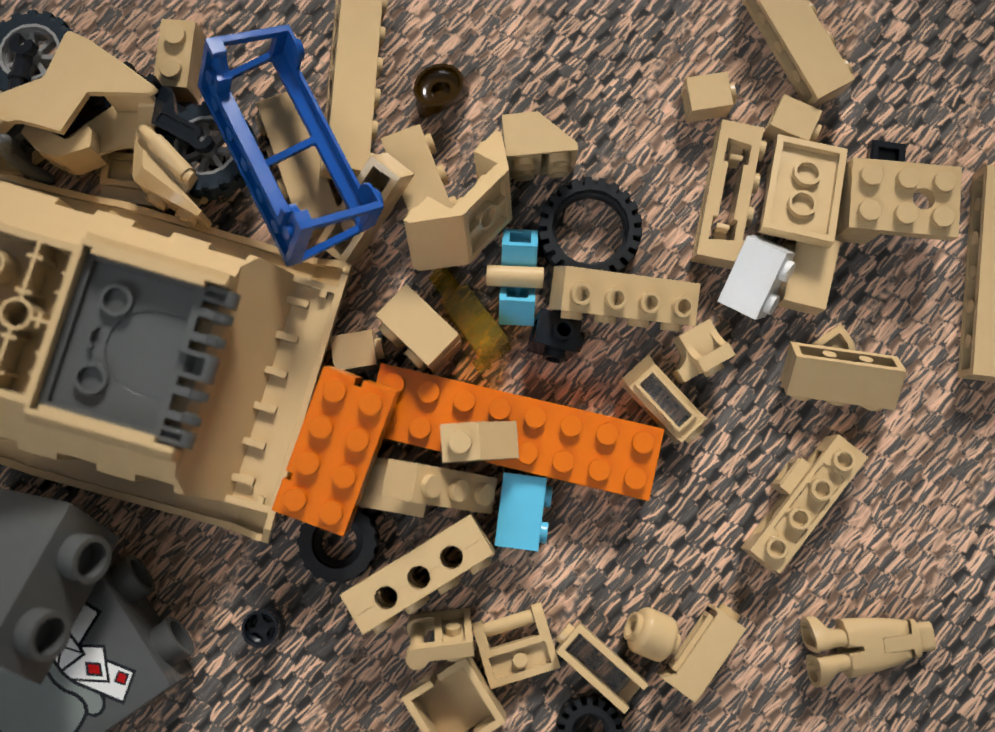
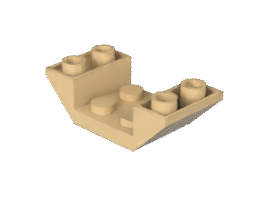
M495 130L485 141L480 142L474 151L477 176L476 185L463 197L458 198L451 209L427 196L417 207L412 208L403 220L412 265L417 271L470 264L512 220L509 167L501 132Z

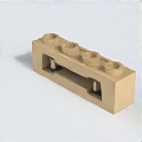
M724 119L719 124L715 133L691 262L732 270L745 241L743 240L745 227L749 228L753 220L754 207L749 205L751 194L755 195L757 193L761 175L756 173L757 162L763 160L767 141L762 140L764 127ZM728 151L727 159L724 161L725 153ZM744 156L743 166L736 175L728 223L717 222L716 226L712 228V239H709L711 225L719 215L727 168L737 169ZM730 229L729 239L726 240V234Z
M839 434L826 436L807 460L812 467L790 495H780L741 546V549L767 570L780 574L868 459V456Z

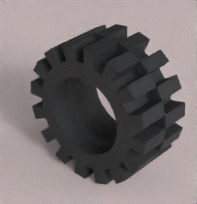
M581 693L575 699L573 697L568 699V704L565 707H561L559 710L560 715L556 720V732H575L577 722L582 717L588 715L595 716L602 721L604 725L603 732H624L622 720L615 706L604 696L601 698L595 693H591V695Z

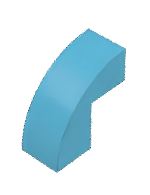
M503 229L501 265L537 267L538 230ZM500 287L498 325L534 326L536 288Z

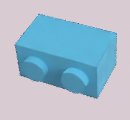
M503 473L494 546L538 551L539 543L546 544L548 522L542 521L543 508L551 507L553 486L546 485L547 478Z

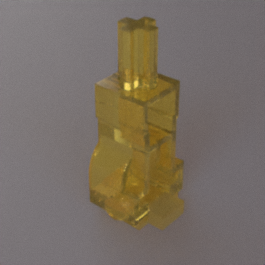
M446 267L434 270V274L429 277V280L443 297L440 301L443 309L478 356L472 362L474 368L479 374L485 369L489 370L492 367L491 363L511 350L507 336L493 317L486 311L467 283L460 286Z

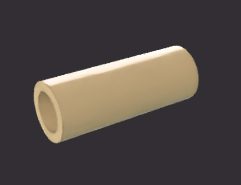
M487 265L486 286L543 289L544 267Z

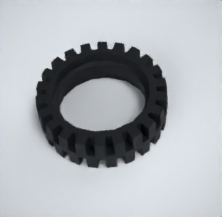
M584 177L583 181H578L577 178L571 180L568 185H561L557 192L552 193L546 204H544L538 223L539 246L549 266L551 265L553 268L554 266H572L621 273L636 255L642 237L641 214H638L636 202L630 200L631 195L626 190L624 192L619 190L620 185L614 182L612 185L606 183L607 179L599 178L598 181L592 180V177ZM584 199L603 201L612 207L621 219L624 231L622 244L614 255L603 262L588 264L575 261L564 253L557 242L555 233L557 219L564 208L575 201Z

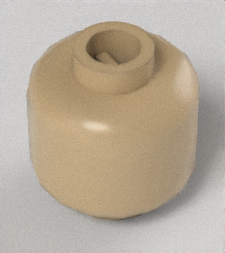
M644 607L638 612L634 611L630 614L624 626L623 634L627 640L628 648L637 655L655 662H662L670 654H675L679 649L681 636L678 634L676 620L658 610Z

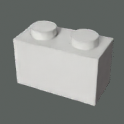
M747 235L717 302L754 320L765 318L767 314L771 315L779 303L780 296L777 295V292L782 282L786 283L794 272L796 263L792 260L796 252L758 235Z

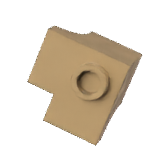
M708 319L672 339L679 351L680 358L677 367L671 373L678 384L685 383L701 373H704L705 377H709L725 368L722 362L736 354L729 342H726L720 336L712 321Z

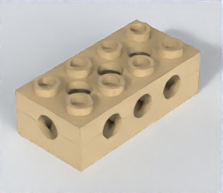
M471 513L340 594V597L362 635L370 630H373L375 635L392 626L399 619L397 613L405 609L409 615L427 604V601L430 600L428 594L437 589L440 595L458 585L459 581L462 580L459 576L460 574L470 570L472 575L489 566L492 561L490 556L494 554L495 548L474 513ZM455 546L459 548L463 554L462 562H449L445 556L446 547ZM416 566H422L429 571V582H421L416 578L414 573ZM385 586H389L396 591L397 601H390L386 598L384 594Z

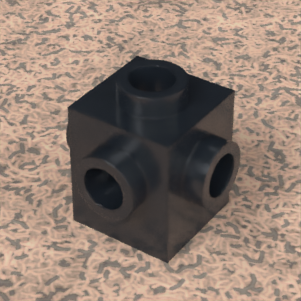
M541 308L534 317V326L531 327L527 351L543 355L542 358L548 362H567L576 352L579 353L582 349L585 333L580 331L582 320L560 318L561 311Z

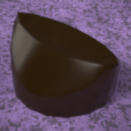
M445 63L434 64L425 68L417 76L414 82V96L419 118H426L448 109L461 100L469 91L470 84L455 66Z

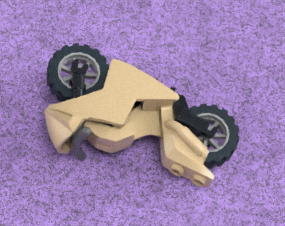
M27 10V14L21 15L18 12L11 15L12 19L7 22L5 20L0 22V90L2 91L0 93V174H25L40 183L53 185L55 182L54 175L37 166L45 158L54 167L75 175H82L108 165L109 153L121 149H133L132 176L136 184L147 194L144 199L162 211L166 207L176 211L175 216L192 227L198 223L207 229L211 227L212 223L199 208L201 203L205 205L209 200H218V196L222 195L225 198L234 195V190L238 188L242 190L246 186L228 147H221L225 143L222 135L220 134L215 139L212 138L211 131H218L219 129L205 101L202 102V105L196 106L191 104L184 108L176 102L174 91L170 87L162 86L156 76L150 73L147 77L139 74L131 63L127 61L121 62L89 39L74 33L60 17L56 19L50 12L43 11L41 14L37 10ZM38 41H46L39 47ZM57 46V50L54 55H47ZM245 120L259 147V142L248 121ZM195 161L200 163L198 171L194 170L190 163Z

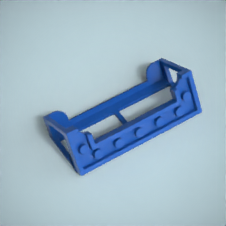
M289 24L205 38L197 85L286 267L300 264L375 226L384 208L382 195L377 188H374L368 182L359 184L300 71L301 61L304 60L305 56L304 47L300 39H296ZM272 38L270 50L267 53L229 71L225 46ZM268 62H272L310 138L265 160L230 88L233 79ZM312 146L316 147L347 207V210L314 219L311 218L307 209L301 211L295 203L287 205L269 169ZM353 219L356 226L306 250L315 229Z

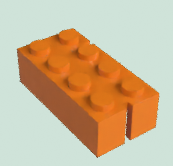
M324 366L286 471L292 474L282 479L272 511L344 536L351 529L401 391L372 380H363L362 386L359 387L356 385L361 383L363 377L333 366Z

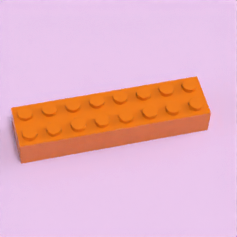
M384 363L380 364L376 382L401 391L383 439L442 453L440 424L516 421L519 459L479 462L649 501L665 429Z

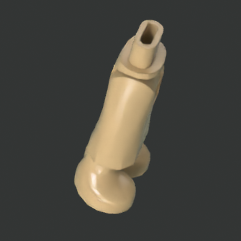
M814 616L802 617L800 620L803 642L810 651L815 652L806 655L805 659L809 680L815 688L827 686L840 672H844L849 679L898 666L908 662L913 657L921 658L922 652L934 651L936 649L934 629L930 621L916 623L914 619L844 618L837 619L835 629H830ZM838 648V654L817 653Z

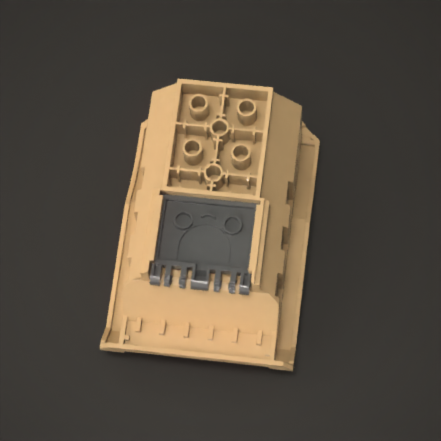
M0 174V464L43 479L226 528L268 544L278 515L277 512L272 511V507L282 479L290 473L286 471L315 391L353 264L341 260L312 257L300 264L286 267L277 246L213 227L207 229L198 223L192 227L176 216L129 202L72 191L15 175Z

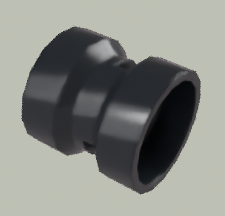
M272 606L262 607L248 614L241 626L242 636L250 646L255 648L266 647L278 640L284 633L286 627L283 613Z

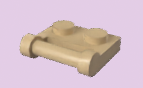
M541 602L532 604L531 609L483 623V620L472 623L490 690L561 668ZM536 623L539 633L490 648L488 637Z
M470 608L420 613L409 617L407 633L410 636V646L407 648L405 662L409 668L420 670L431 661L447 660L457 662L466 657L475 656ZM434 630L435 641L425 642L427 632Z

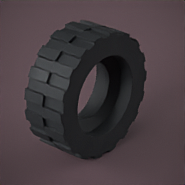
M360 506L358 507L351 526L357 538V546L353 554L343 560L332 559L324 552L322 537L326 530L307 523L302 524L299 529L301 532L297 538V545H299V558H302L304 562L303 566L306 570H310L314 577L317 579L322 578L325 580L324 582L345 583L359 577L373 565L376 560L375 557L379 553L380 532H377L375 520L371 519L370 514L366 510L361 509Z

